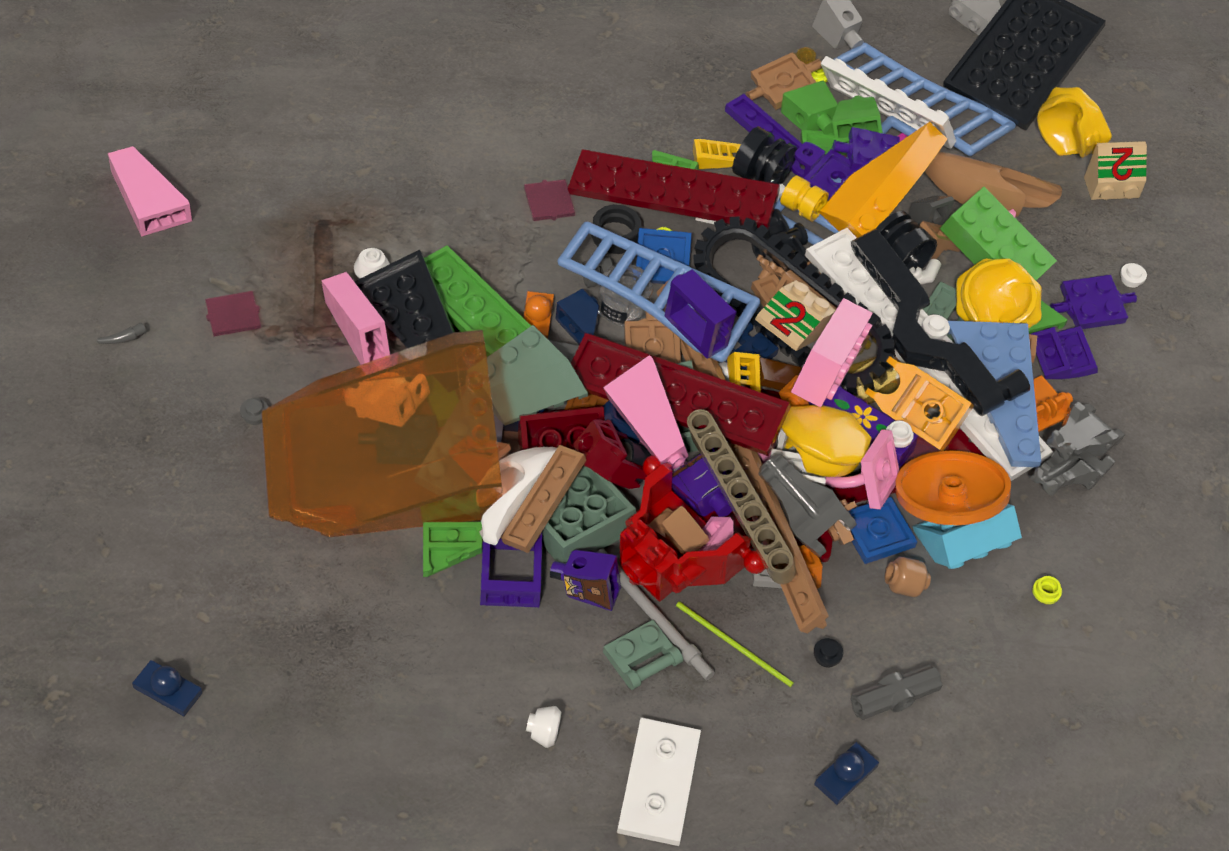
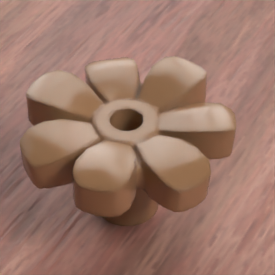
M758 255L756 258L763 269L757 277L758 279L776 274L781 279L786 272L783 268L778 267L776 263L770 262L762 255Z

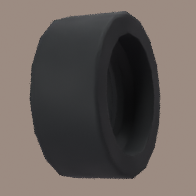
M612 204L604 206L596 212L593 217V224L599 227L612 222L624 224L631 229V232L627 235H622V237L638 243L641 219L632 208ZM592 235L594 244L598 247L602 239ZM613 244L608 250V253L612 254L626 252V250Z

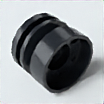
M757 126L748 133L741 143L734 158L732 171L742 178L751 180L755 178L757 181L783 184L795 162L794 154L797 147L791 143L786 144V141L781 138L775 141L772 133Z
M898 211L888 216L876 228L909 270L912 267L915 270L917 267L923 269L936 251L937 240L925 229L919 228L918 223L911 219V216L904 211Z

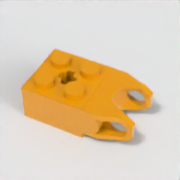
M889 356L886 362L893 366L900 376L898 389L891 394H882L868 388L865 394L873 398L885 414L896 421L908 423L914 433L939 450L944 451L974 405L916 366L898 362ZM939 406L940 415L929 419V408L935 409Z

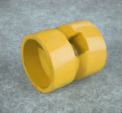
M796 175L785 187L780 203L792 211L799 210L800 216L813 222L820 215V209L828 201L829 193L818 186L811 187L809 181Z

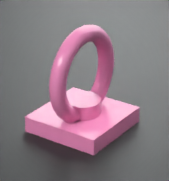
M892 430L880 431L861 460L862 468L860 474L850 477H825V485L834 488H852L865 484L869 507L871 509H881L896 485V477L899 472Z

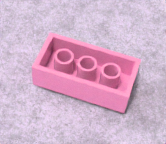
M843 298L813 346L791 392L818 407H822L826 398L832 400L872 327V324L868 322L873 313Z

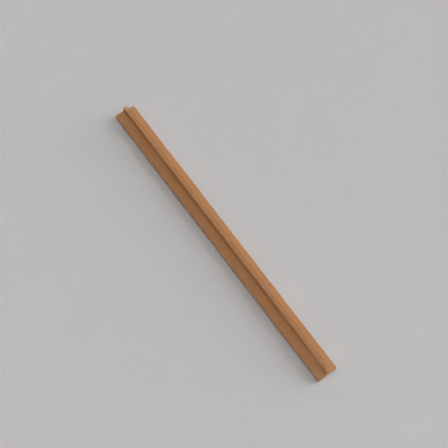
M667 282L657 291L658 296L666 286ZM680 339V349L685 361L692 360L694 370L725 380L718 361L712 358L707 359L703 354L694 351ZM727 442L792 553L796 575L791 582L780 585L799 630L808 634L815 627L824 629L827 626L825 619L829 615L776 495L758 475L759 468L762 465L758 453ZM751 516L753 521L760 519V516ZM766 539L762 543L763 545H770L774 540ZM779 563L775 566V569H784L788 564Z

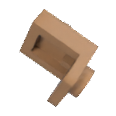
M846 499L840 501L847 511L857 507L855 501L847 503ZM839 520L828 529L834 542L838 541L840 545L854 540L851 532Z

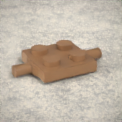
M792 52L751 71V79L757 85V88L746 92V96L751 100L763 96L777 110L782 106L783 93L816 83L811 73L822 68L821 61L816 59L805 64Z
M645 311L646 318L639 321L624 322L626 347L673 363H681L680 338L652 315Z

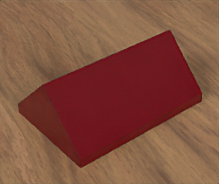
M597 406L519 415L518 443L520 451L534 447L558 448L559 445L575 450L573 443L592 420L605 421L604 407Z

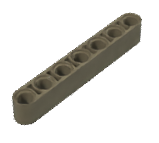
M702 409L693 411L687 418L691 438L745 534L751 539L750 542L758 553L770 578L778 584L791 582L796 575V568L788 546L712 415ZM701 425H707V427L702 430L696 429ZM714 447L720 448L716 452H709V450ZM725 470H733L729 475H722V472ZM738 493H747L743 498H735V495ZM751 516H760V519L757 521H748ZM766 539L774 540L770 545L761 544ZM779 563L788 564L784 569H775V566Z

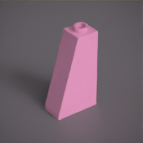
M133 146L108 153L112 175L141 237L192 222L189 201Z
M344 272L321 280L325 302L363 370L374 372L379 366L387 367L392 365L385 321L348 273Z
M649 355L603 388L610 402L650 454L654 455L661 465L669 463L673 466V469H676L689 456L653 358Z

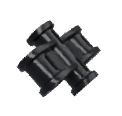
M775 208L768 227L771 236L773 234L778 236L782 240L783 246L788 244L794 249L795 256L799 253L806 259V262H809V259L805 256L806 249L803 246L808 243L805 227L801 223L794 224L793 228L789 229L781 212ZM751 243L756 258L758 255H762L765 258L766 254Z

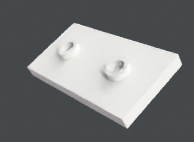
M645 718L640 719L617 833L679 846L701 730Z

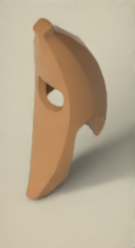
M938 152L925 170V173L939 189L948 196H952L959 203L965 204L982 187H985L1008 211L1014 209L1016 211L1015 217L1019 216L1023 207H1049L1062 195L1060 185L1010 168L950 153Z

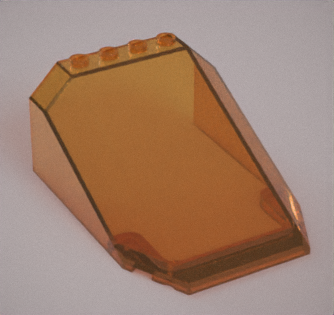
M483 330L451 333L318 379L262 411L269 517L282 522L288 521L294 526L306 527L318 531L321 535L327 537H338L423 527V522L482 520L483 514L502 497L498 445Z

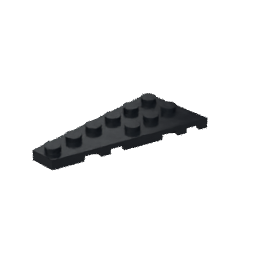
M421 250L413 252L354 281L383 318L385 325L449 393L469 384L467 371L470 370Z

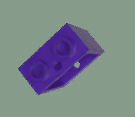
M693 269L683 275L679 274L674 277L670 283L664 317L707 359L728 347L736 311ZM688 303H689L706 321H704V320L688 305Z
M542 532L530 550L534 551L533 582L489 580L490 549H519L504 544L501 537L496 545L483 541L480 605L539 608Z

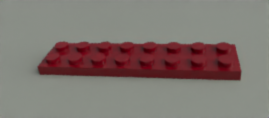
M584 149L581 150L568 185V194L712 221L723 219L728 224H730V217L740 216L743 225L747 217L756 221L757 228L761 225H764L766 228L769 227L780 191L779 184Z
M585 333L571 361V365L588 393L609 400L603 387L650 354ZM650 355L654 360L678 425L688 428L687 418L690 413L698 409L706 410L712 415L727 442L769 456L791 408L790 402ZM701 425V426L697 427L696 429H697V430H702V429L706 428L707 425Z

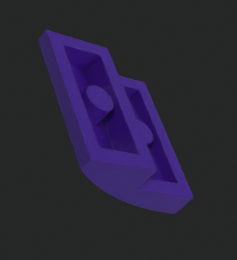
M1081 326L1057 332L1055 327L1031 333V335H1037L1036 356L1045 379L1078 378L1098 373L1097 364Z

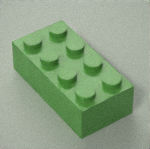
M982 187L953 213L940 228L974 265L986 258H1007L1019 263L1037 280L1057 261L985 187Z

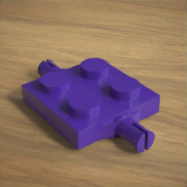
M852 127L849 132V143L834 140L832 151L846 153L850 160V170L857 171L899 143L900 137Z
M1104 275L1063 281L1060 289L1064 296V302L1051 303L1050 307L1058 313L1067 312L1073 319L1075 327L1081 326L1082 329L1126 323L1128 315L1123 304L1136 303L1137 295H1135V292L1119 293L1112 276Z

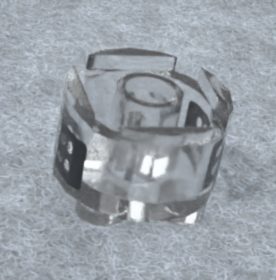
M630 264L618 282L632 290L644 270ZM615 266L607 269L603 275L609 277ZM651 282L648 283L641 294L650 302L653 292V284ZM599 285L598 314L622 327H624L625 321H639L646 318L643 309Z

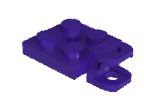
M804 142L795 151L794 157L796 161L791 168L795 175L809 181L811 187L818 186L828 192V200L844 181L856 172L855 170H850V160L836 151H832V149L825 155L823 149L810 142ZM809 151L812 155H804L803 152ZM831 178H841L842 180L841 183H836Z

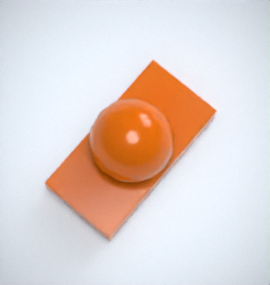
M527 291L523 318L531 326L534 325L548 339L554 294Z

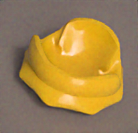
M1055 87L1038 111L1037 123L1040 133L1049 147L1059 156L1080 154V157L1084 158L1094 153L1097 143H1109L1112 138L1111 131L1099 106L1079 87Z
M983 259L961 274L957 279L956 311L958 316L964 321L1026 323L1029 329L1041 320V285L1023 266L1011 259Z
M817 405L791 407L781 428L787 435L783 447L789 449L794 446L800 454L805 470L809 473L825 477H841L853 472L861 463L871 443V436L852 413L824 405L822 407Z

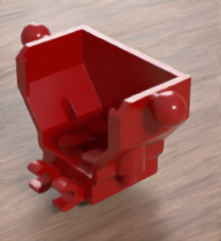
M654 455L645 459L643 471L647 477L643 486L641 507L625 521L627 527L620 534V564L632 585L643 586L661 602L671 592L679 593L688 586L725 584L744 567L752 574H759L765 570L758 553L750 549L751 539L739 533L734 534L717 550L686 552L684 555L674 550L663 540H659L654 530L647 525L667 508L674 512L677 508L683 506L701 529L704 528L706 522L672 491L673 466L669 463L661 465Z

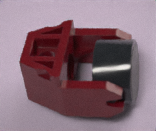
M592 420L573 443L575 450L585 455L586 461L584 466L590 468L607 481L627 489L639 488L641 486L640 483L647 477L643 471V462L652 455L644 445L630 440L626 434L615 430L611 420Z

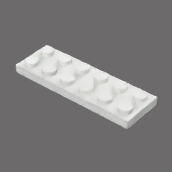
M826 56L821 62L831 88L850 98L854 96L874 97L881 114L887 117L894 116L917 130L931 122L947 138L944 144L945 147L951 149L956 143L949 116L943 111H934L928 108L923 101L919 99L914 101L908 98L903 91L890 89L883 81L867 77L860 69L856 68L853 70L847 67L840 59L836 58L833 60Z

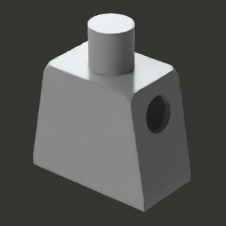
M822 0L812 27L836 49L847 44L853 49L864 43L863 39L858 35L863 21L850 0Z

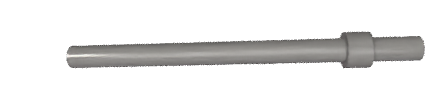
M603 548L596 552L608 554ZM618 565L620 583L625 591L650 619L656 622L667 638L679 649L683 660L689 666L693 665L705 680L712 678L715 672L702 659V653L694 644L690 645L637 585H632L629 582V577Z

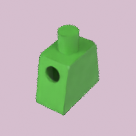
M822 80L783 93L781 113L801 130L821 129L825 135L834 132L832 119L838 104L828 86Z
M854 96L852 99L842 100L838 103L832 119L836 141L849 142V132L852 127L883 133L880 112L874 97Z

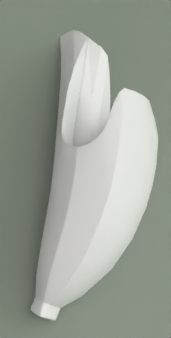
M534 447L521 450L502 458L487 470L476 487L477 502L486 503L498 500L482 516V530L479 532L484 542L492 545L498 543L501 535L557 449L556 447Z

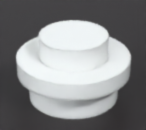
M1135 263L1124 265L1120 272L1122 282L1132 288L1143 284L1147 277L1145 269Z
M929 315L922 324L924 331L934 340L944 338L950 329L948 321L940 315Z
M894 421L886 428V430H892L895 447L903 448L911 444L913 431L908 423Z

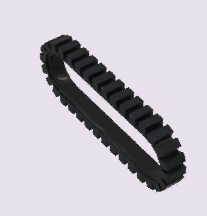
M740 216L730 217V226L727 227L723 219L714 222L716 232L707 227L701 233L704 241L697 239L695 244L696 254L693 255L696 270L729 285L731 284L713 269V255L718 247L727 241L735 239L746 240L754 244L786 271H793L836 308H838L843 298L856 304L854 296L848 292L844 295L843 288L836 282L832 285L831 279L826 274L822 273L819 275L816 266L812 263L807 266L806 259L798 253L795 256L792 247L788 244L783 246L782 240L775 234L771 236L769 229L764 225L757 228L756 221L747 217L743 225ZM714 290L719 296H722L723 293ZM734 298L729 303L736 311L738 317H740L747 304ZM861 302L858 304V306L868 310ZM758 307L749 321L755 326L756 332H760L764 336L766 335L767 339L774 345H779L780 351L787 357L791 355L792 361L799 367L804 366L811 349L805 346L795 351L755 320L762 310ZM872 312L873 314L868 322L872 324L868 335L877 345V357L872 365L864 371L854 374L846 373L840 384L843 389L846 387L847 392L854 396H859L860 386L863 387L864 392L868 388L875 391L873 380L882 386L888 380L887 372L892 373L893 366L886 362L889 356L893 359L896 357L891 331L886 324L882 325L881 318L874 312Z

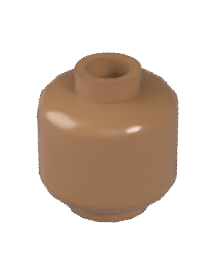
M898 557L894 562H890L885 572V582L889 585L890 590L893 593L909 597L919 596L923 590L929 587L931 576L924 562L906 557Z

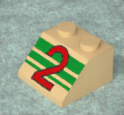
M1145 141L1097 143L1084 176L1091 200L1140 197L1146 183L1147 145Z
M795 280L783 286L759 312L755 320L797 351L818 340L836 309L830 306L827 300L818 297L810 291L807 285Z

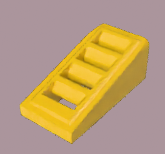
M694 139V161L698 162V169L732 167L735 158L732 153H737L741 144Z
M733 352L727 358L729 381L740 386H750V389L761 392L759 354ZM740 366H746L747 370H740ZM740 375L748 376L749 380L741 379Z

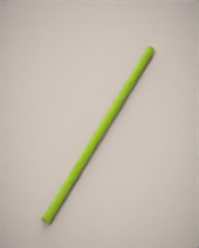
M680 601L676 604V607L783 683L792 687L794 682Z

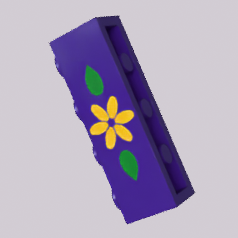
M841 386L838 387L832 400L826 398L823 403L824 406L852 413L871 436L870 446L880 431L886 430L895 421L884 412H880L868 405L863 399L857 398L845 391ZM914 432L910 445L903 448L895 447L899 468L914 452L919 436Z

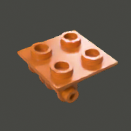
M1042 375L1033 379L1038 432L1063 421L1067 414L1070 413V404L1073 402V397L1069 392H1060L1058 394Z

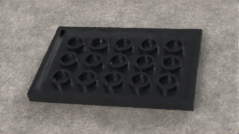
M1006 0L946 77L943 86L988 107L1013 121L1020 128L1027 130L1037 117L1040 107L1047 100L1051 91L1062 84L1103 30L1106 20L1066 0Z

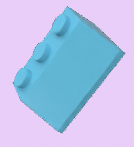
M1007 504L996 516L974 524L942 525L924 521L913 526L915 534L934 562L947 566L949 569L959 568L964 565L965 561L972 558H983L993 549L1007 548L1012 545L1013 541L1022 538L1015 506Z

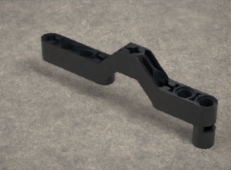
M873 229L851 241V247L857 259L898 310L892 338L895 350L906 364L944 371L966 400L974 405L973 409L980 416H984L1003 406L1006 400L1012 401L1030 391L1029 381L1021 370L1017 369L996 380L967 343L955 344L931 339L918 323L920 311L930 305L927 292L877 229Z

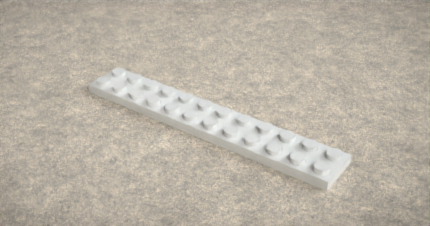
M845 228L807 248L805 256L818 268V271L821 274H826L831 279L832 285L835 282L843 288L844 295L848 292L854 296L857 305L861 302L868 308V311L878 315L881 318L882 325L886 324L891 331V336H893V328L898 310L855 256L851 247V241L857 237L848 228ZM923 309L920 311L918 323L921 327L924 319L928 316ZM947 335L939 340L953 343ZM895 350V354L898 360L901 363H905L902 357ZM916 366L965 398L944 371ZM974 409L971 410L960 426L961 430L987 458L995 461L1006 470L1011 481L1034 468L1011 467L999 442V434L994 424H991L987 414L980 416ZM1039 436L1042 463L1050 458L1053 451Z

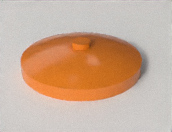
M938 451L919 456L906 463L896 477V497L900 505L919 519L942 525H969L988 520L999 514L1007 506L1011 495V480L1001 465L985 456L964 451Z

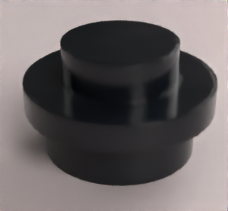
M830 638L819 640L813 650L817 663L826 668L839 664L844 653L840 643Z

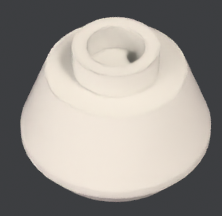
M368 248L359 254L354 263V272L357 277L362 278L390 263L381 250Z
M557 706L537 708L536 714L530 713L526 731L532 732L531 739L545 748L554 746L558 735L561 711Z

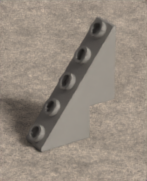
M952 0L949 15L979 36L1001 6L999 0Z

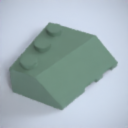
M534 325L467 371L470 390L505 426L519 421V415L534 414L550 406L556 408L564 405V401L576 397L582 399L588 396V392L569 360Z
M583 465L544 527L542 541L548 553L555 561L567 563L571 552L574 550L597 552L620 540L621 532L627 527L625 521L636 512V508L610 481H607Z

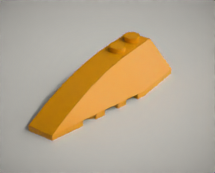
M928 122L851 174L820 209L819 213L838 231L848 228L857 238L876 229L916 183L945 144L947 138L931 122Z

